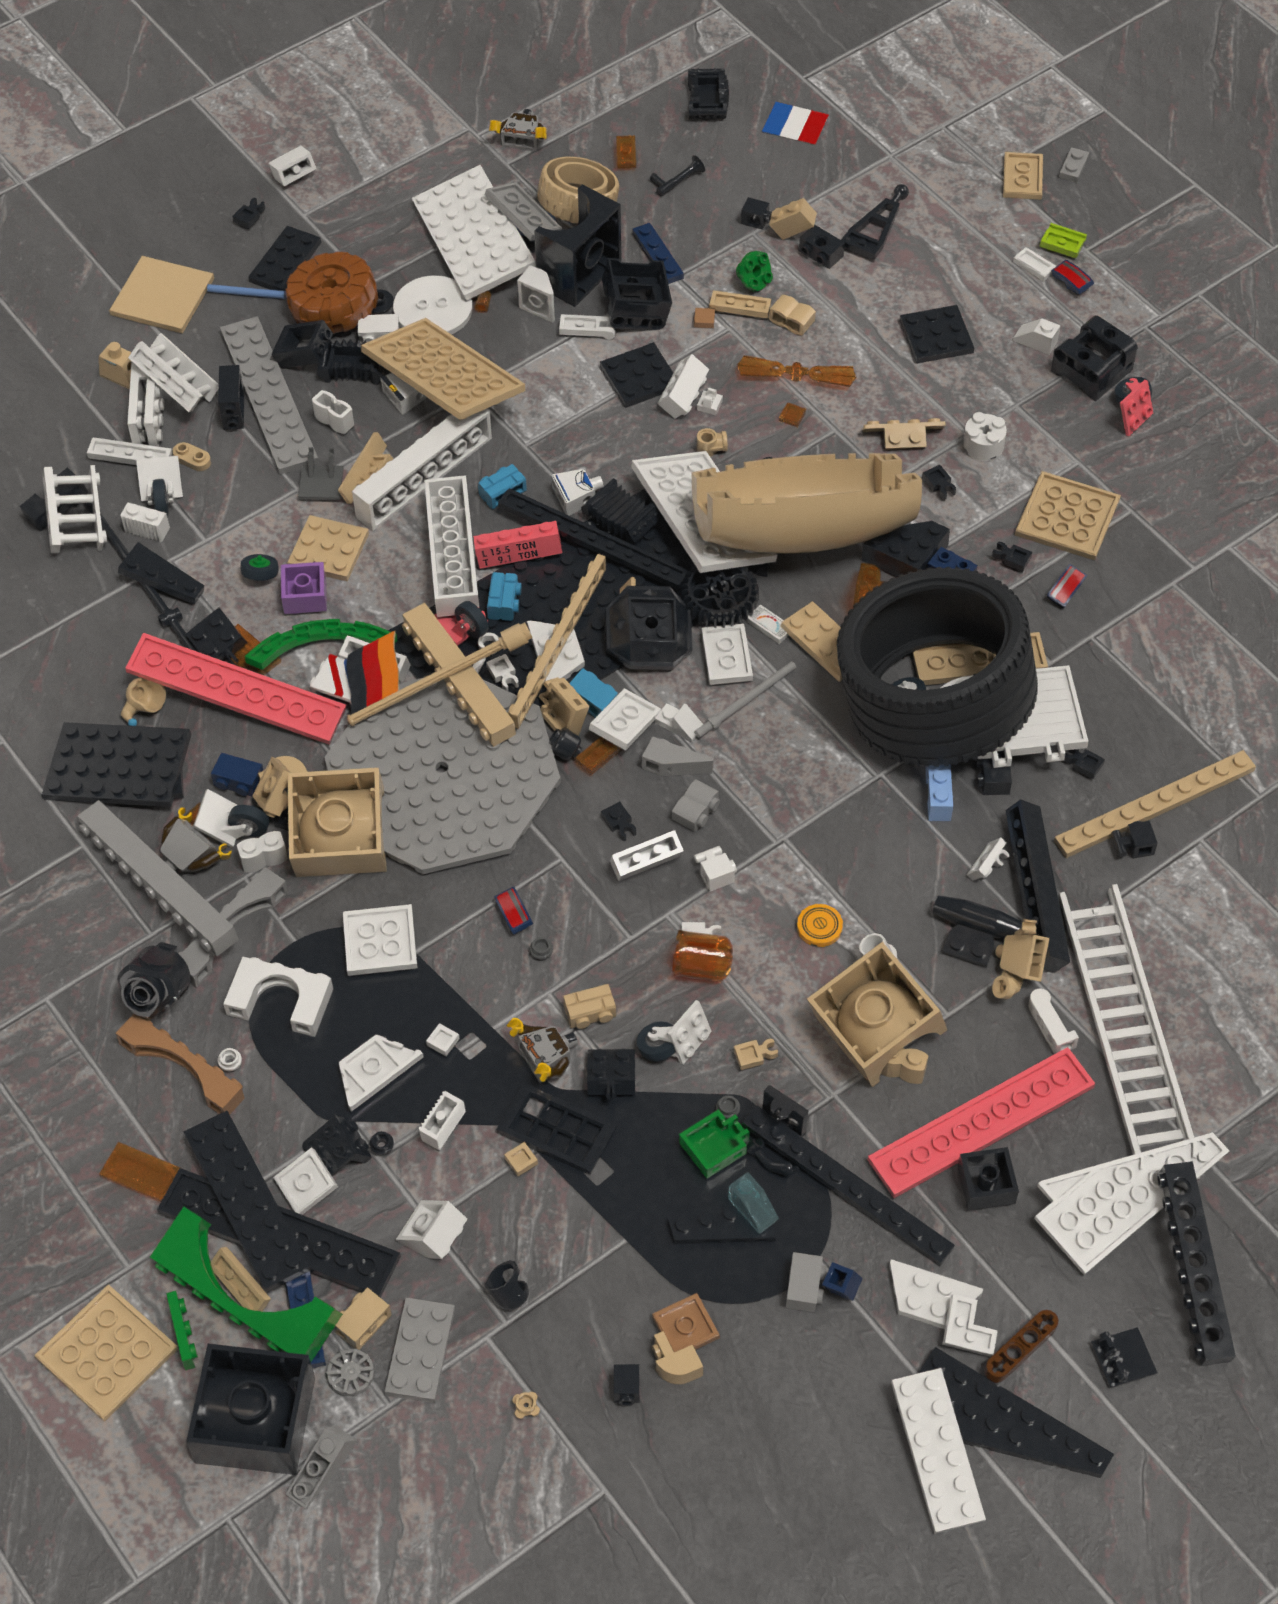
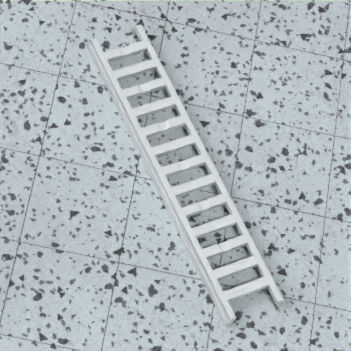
M1114 884L1112 888L1108 889L1110 906L1076 911L1070 910L1065 892H1060L1058 898L1133 1155L1141 1153L1140 1147L1194 1138L1118 885ZM1115 916L1117 925L1079 931L1076 930L1074 924L1076 921ZM1121 936L1123 945L1082 951L1080 941ZM1123 955L1127 956L1129 963L1128 965L1088 970L1086 961ZM1132 975L1135 983L1134 985L1094 990L1091 981ZM1138 995L1141 1005L1100 1011L1097 1001ZM1144 1015L1147 1025L1106 1031L1103 1021ZM1151 1036L1153 1046L1114 1052L1111 1051L1109 1044L1112 1041ZM1157 1056L1159 1062L1158 1067L1119 1073L1115 1064L1116 1062ZM1163 1077L1166 1086L1164 1088L1124 1094L1121 1083ZM1170 1099L1171 1109L1130 1115L1128 1104ZM1176 1119L1179 1129L1136 1136L1134 1126Z

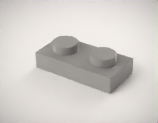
M1071 147L1060 171L1059 178L1078 183L1089 158V152Z

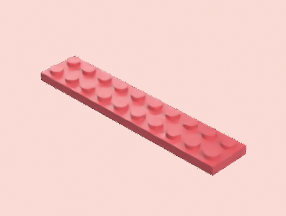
M146 633L142 634L125 668L126 672L328 745H330L346 710V705Z
M1067 1047L868 1156L867 1161L892 1197L896 1198L956 1165L960 1154L985 1149L1093 1089L1095 1082Z

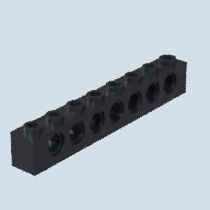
M1193 1161L1163 1165L1157 1174L1159 1188H1163L1164 1197L1162 1198L1163 1209L1169 1215L1170 1221L1167 1223L1168 1232L1174 1238L1173 1256L1175 1260L1179 1261L1178 1279L1185 1289L1183 1302L1185 1309H1189L1191 1319L1188 1320L1190 1333L1194 1334L1196 1340L1194 1344L1195 1357L1200 1359L1201 1366L1231 1362L1236 1357ZM1178 1186L1182 1188L1184 1195L1176 1194L1173 1187ZM1178 1211H1186L1189 1214V1219L1182 1218ZM1184 1234H1190L1194 1238L1195 1243H1188L1184 1239ZM1189 1258L1198 1260L1200 1267H1193L1189 1263ZM1199 1282L1203 1284L1205 1292L1196 1290L1194 1283ZM1200 1307L1209 1309L1211 1316H1203L1200 1312ZM1205 1332H1212L1216 1337V1341H1209L1205 1336Z

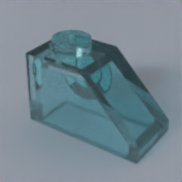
M749 1172L729 1185L728 1199L759 1234L779 1219L764 1189Z

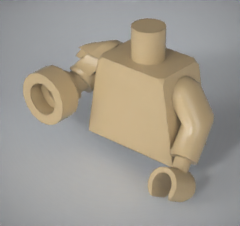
M1024 919L1022 928L1017 930L1014 935H1007L1004 945L997 946L995 953L998 958H1001L1000 967L1004 970L1002 975L998 976L993 982L992 991L995 997L1006 1000L1010 999L1020 991L1023 978L1041 982L1049 938L1034 935L1036 934V920Z

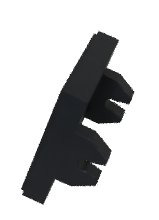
M768 1085L764 1090L762 1109L803 1137L806 1134L808 1110L771 1085ZM793 1118L794 1120H796V1121L798 1122V1124H796L795 1122H793V1121L790 1120V1119Z

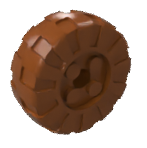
M348 252L322 253L308 261L305 260L297 266L293 274H290L287 280V288L285 289L288 307L297 324L324 320L333 334L355 328L358 325V320L372 314L378 302L377 284L371 268L365 260L357 255H350Z

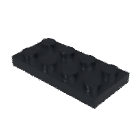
M286 226L248 276L249 282L270 290L285 291L290 274L294 273L298 265L311 258L322 243L321 237Z

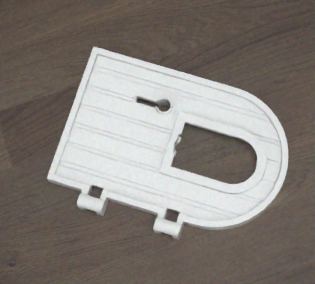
M1069 665L1036 669L1038 694L1035 707L1032 710L1031 716L1028 717L1027 723L1023 724V728L1018 730V734L1012 736L1009 742H1005L1002 747H997L995 751L988 752L985 756H979L978 759L992 758L993 768L1011 766L1012 756L1045 753L1046 762L1064 761L1065 750L1088 747V738ZM974 675L954 679L941 688L960 683ZM1057 745L1058 752L1052 753L1050 746ZM997 751H1004L1005 758L999 759Z

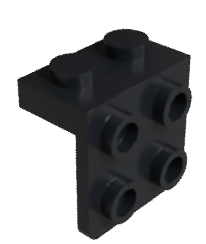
M337 1115L333 1116L302 1144L305 1152L310 1148L315 1149L331 1176L351 1160L366 1163L372 1158L368 1151L369 1146L367 1142L361 1138L358 1132L356 1122L351 1118L348 1119Z

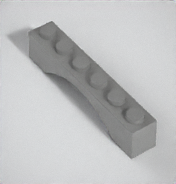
M264 867L252 877L251 882L245 888H241L238 891L236 897L229 904L222 908L220 914L235 926L238 922L252 914L272 909L288 893L286 881ZM197 937L191 940L190 945L183 952L178 953L188 965L190 984L196 988L212 973L215 956L211 950L207 952L201 946L200 940Z

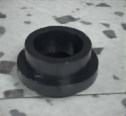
M377 1132L370 1139V1148L377 1155H386L394 1147L392 1136L386 1132ZM381 1142L386 1143V1145L383 1147L378 1146V1144Z

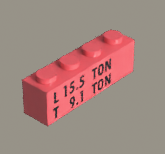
M557 521L473 536L480 569L562 553Z

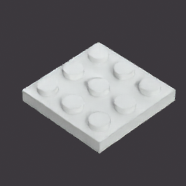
M412 904L343 912L348 976L417 968Z

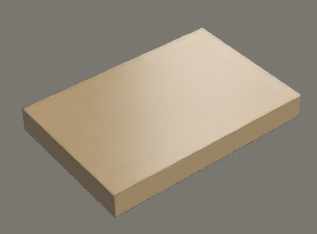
M1005 152L1003 197L1041 200L1043 154Z

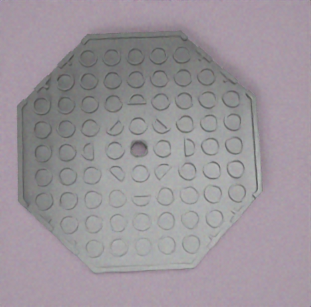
M423 678L399 683V690ZM443 679L356 723L355 726L349 724L325 756L327 770L379 768L384 785V796H382L384 852L389 858L403 865L407 864L421 874L509 854L516 847L519 838L526 833L533 823V818L545 806L554 788L556 789L561 783L540 706L533 703L519 729L515 728L516 735L493 747L489 740L485 741L478 725L474 726L468 716L469 713L466 709L462 710L457 702L458 698L455 694L451 695L449 693L446 682ZM483 680L508 713L510 706L516 703L517 695ZM440 765L448 768L443 773L436 771Z

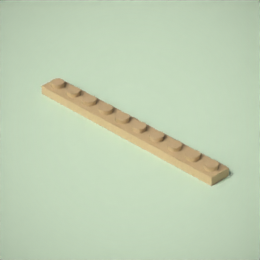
M597 554L594 562L591 561L589 563L586 576H583L579 582V589L577 592H573L569 607L563 610L560 623H556L553 629L552 638L546 641L542 656L539 655L537 657L533 672L530 671L528 673L526 685L524 688H520L516 703L510 706L508 714L514 721L515 728L519 729L606 571V556Z
M1242 750L1056 836L1054 842L1064 857L1068 858L1111 838V832L1114 830H1120V833L1127 830L1128 824L1135 821L1144 822L1254 772L1256 766L1245 751Z

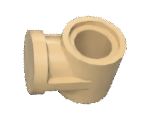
M705 428L697 433V452L706 451L711 457L717 451L726 452L728 450L726 431L716 433L713 429Z

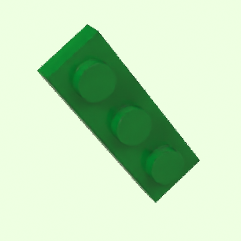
M176 1291L166 1293L182 1363L187 1371L196 1368L194 1359L198 1358L195 1344H190L188 1336L193 1334L189 1320L184 1321L183 1314L187 1313L184 1298L179 1299Z

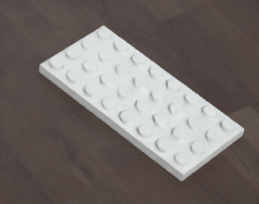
M481 165L412 198L415 207L466 301L524 273L530 265L536 267V262L516 226L484 195L486 189L493 186Z
M706 451L632 460L631 468L700 573L776 562V553L735 549L702 539L698 531L693 509L691 472L709 468H716V472H720Z

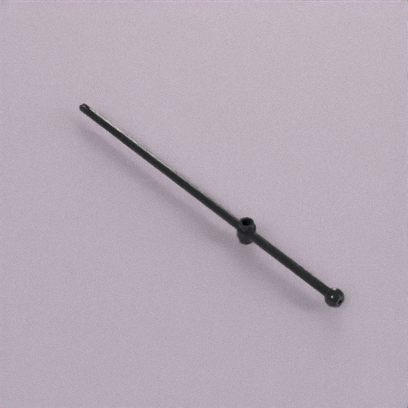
M84 503L89 512L93 514L92 503ZM100 513L102 530L106 531V536L121 557L125 559L129 552ZM141 583L162 613L158 616L160 625L163 628L166 626L172 627L186 648L199 652L178 622L183 619L178 608L169 609L155 588Z

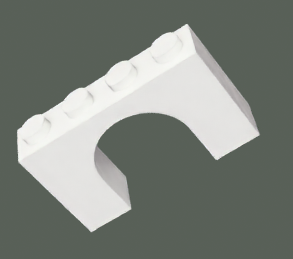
M242 957L224 1001L226 1015L249 1021L255 1003L262 992L274 986H287L299 994L297 1004L290 1019L293 1032L315 1037L333 991L331 978L322 973H309L301 968L284 967L276 962H264L256 957Z

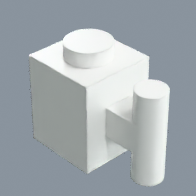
M720 846L694 855L696 863H700V874L709 892L734 883L735 873L737 872L736 865L733 860H729L726 853L722 854Z

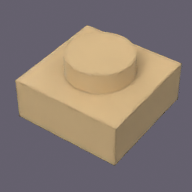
M525 1142L504 1154L505 1160L517 1176L538 1165L537 1158Z

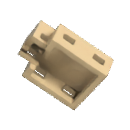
M556 677L544 681L543 685L547 690L539 695V698L545 703L540 709L542 717L554 731L556 729L568 728L579 736L590 706L565 678L559 679Z

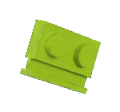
M1050 223L1049 228H1047L1040 241V247L1077 258L1086 241L1087 234Z

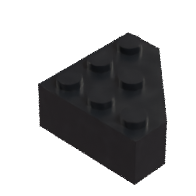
M934 521L903 525L887 534L865 541L863 543L862 561L896 577H899L898 575L908 574L911 571L917 572L919 569L927 570L928 562L940 547L945 549L948 547L950 529Z

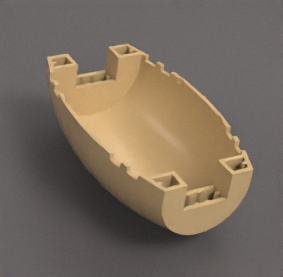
M848 453V459H835V454L791 456L744 462V468L734 469V465L730 464L726 465V471L716 472V468L691 472L693 509L698 531L702 539L718 545L754 552L808 553L838 549L865 542L914 521L918 516L921 506L922 479L916 473L902 474V459L896 454L869 453V458L856 459V453Z

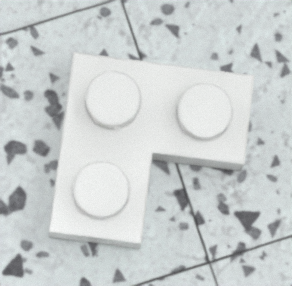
M956 1294L951 1295L942 1345L988 1357L993 1356L997 1330L974 1325L978 1300Z

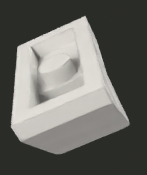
M666 703L655 717V724L690 742H693L696 738L694 731L703 725L687 704H684L679 710Z

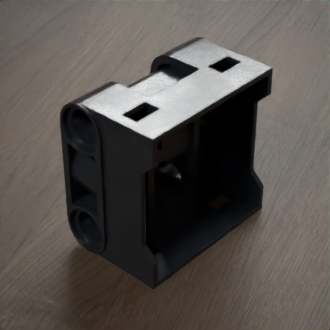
M608 258L602 277V285L605 296L610 300L608 316L611 327L637 330H660L664 328L672 306L664 261L654 260L648 264L620 262L617 258Z
M1095 315L1081 326L1080 333L1073 339L1067 338L1054 349L1051 372L1057 376L1066 377L1084 389L1088 397L1097 401L1133 370L1138 345L1133 338L1103 318ZM1084 345H1089L1090 347L1098 351L1100 354L1105 356L1107 359L1104 361L1097 354L1092 352L1089 348L1085 347Z

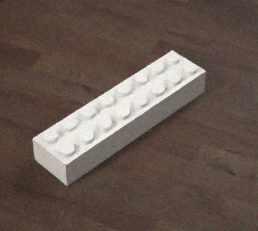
M484 409L462 420L453 415L447 416L443 422L433 427L422 438L417 439L408 449L403 450L395 459L387 462L382 469L373 473L369 479L356 486L352 491L356 518L374 531L425 491L424 480L442 478L492 439L490 411Z
M466 475L424 480L437 617L455 615V608L464 601H470L479 607Z

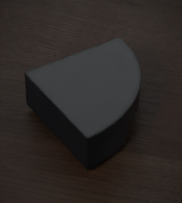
M767 563L747 566L754 574L768 577Z

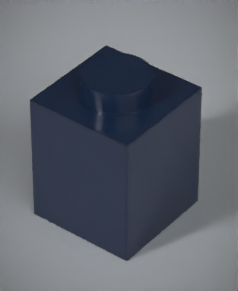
M832 1262L822 1285L831 1293L853 1301L863 1278L854 1270Z

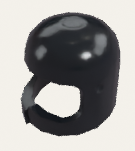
M512 1260L498 1265L491 1272L485 1283L486 1289L501 1309L508 1311L521 1307L529 1296L528 1285L525 1281H518L520 1270L515 1261ZM507 1269H514L512 1276L506 1282L503 1278V1272Z

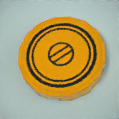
M814 904L806 907L801 911L797 922V931L800 938L805 943L817 945V947H825L835 943L841 936L843 920L840 913L835 908L826 904Z

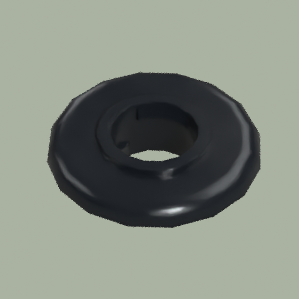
M377 289L378 299L382 300L377 302L376 308L373 309L372 313L386 312L392 307L394 298L388 291Z

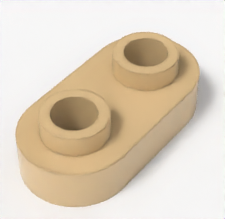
M182 442L173 448V456H178L179 463L193 470L204 471L211 465L209 453L198 447Z

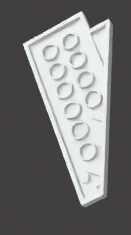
M1212 1132L1040 1181L1037 1187L1052 1203L1037 1214L1034 1219L1085 1275L1163 1209L1162 1198L1164 1197L1163 1188H1159L1157 1174L1163 1165L1193 1161L1196 1178L1198 1179L1222 1159L1229 1150ZM1178 1186L1173 1187L1176 1194L1179 1195L1183 1192L1182 1188Z

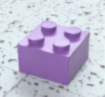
M324 562L281 565V599L284 614L327 611Z

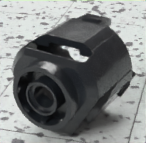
M160 942L156 946L145 947L120 971L117 980L121 987V997L123 1003L132 1014L145 1019H153L160 1011L164 1013L178 996L181 997L188 989V985L191 983L190 971L185 960L176 952L177 946Z

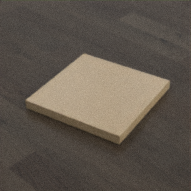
M141 256L110 308V315L183 334L205 296L208 284L213 282L214 274Z
M1041 471L1017 526L1015 536L1095 560L1121 495Z
M108 1284L34 1356L105 1422L178 1350V1346Z

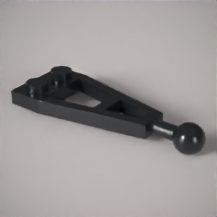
M904 184L897 185L894 188V196L891 200L885 198L854 224L841 239L845 242L844 248L875 260L884 248L899 211L900 203L898 202L907 198L909 194L908 187ZM886 209L891 210L888 218L880 215ZM870 222L884 227L879 240L859 232Z

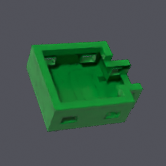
M719 1109L679 1134L680 1145L707 1179L747 1153L748 1129L744 1130L738 1122L736 1114L726 1120Z

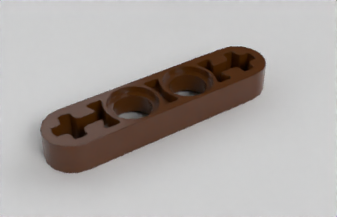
M1042 1310L988 1360L985 1367L986 1377L995 1383L1004 1381L1054 1334L1059 1322L1058 1316L1051 1310ZM1042 1321H1051L1050 1325L1046 1324L1042 1328V1331H1040L1039 1328L1041 1327ZM1031 1333L1035 1335L1037 1341L1035 1343H1028L1023 1335ZM1016 1349L1021 1356L1018 1359H1013L1008 1356L1007 1350ZM1003 1360L1005 1364L1003 1365L1001 1372H993V1367L998 1368Z

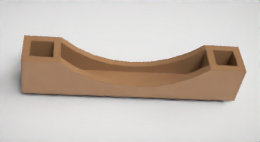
M133 1014L116 1032L119 1044L135 1056L160 1057L186 1068L198 1080L204 1091L208 1107L216 1113L220 1114L228 1110L229 1114H231L245 1099L242 1090L243 1086L236 1079L232 1078L230 1080L219 1067H212L207 1064L204 1057L198 1053L195 1055L191 1053L183 1042H176L171 1039L167 1031L164 1029L158 1030L149 1019Z

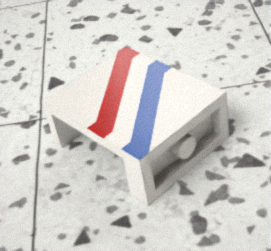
M329 654L326 661L321 663L317 676L313 677L310 682L311 692L320 695L322 692L348 701L351 704L347 659Z

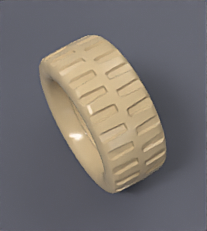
M559 157L550 160L542 168L537 199L540 205L551 215L561 220L578 224V188L583 184L617 202L619 181L611 170L600 163L580 157Z

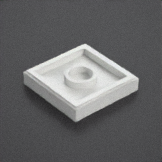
M310 1148L273 1177L293 1210L302 1215L338 1188L335 1180L313 1148Z

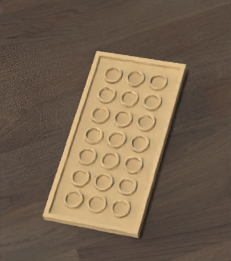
M423 318L361 345L364 354L459 420L466 419L475 413L481 412L525 391V383L427 318Z

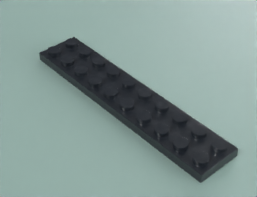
M179 1168L157 1208L158 1213L176 1219L182 1208L185 1207L211 1224L208 1233L241 1245L207 1178ZM278 1206L310 1265L311 1273L362 1293L366 1288H369L381 1298L401 1257L400 1252Z

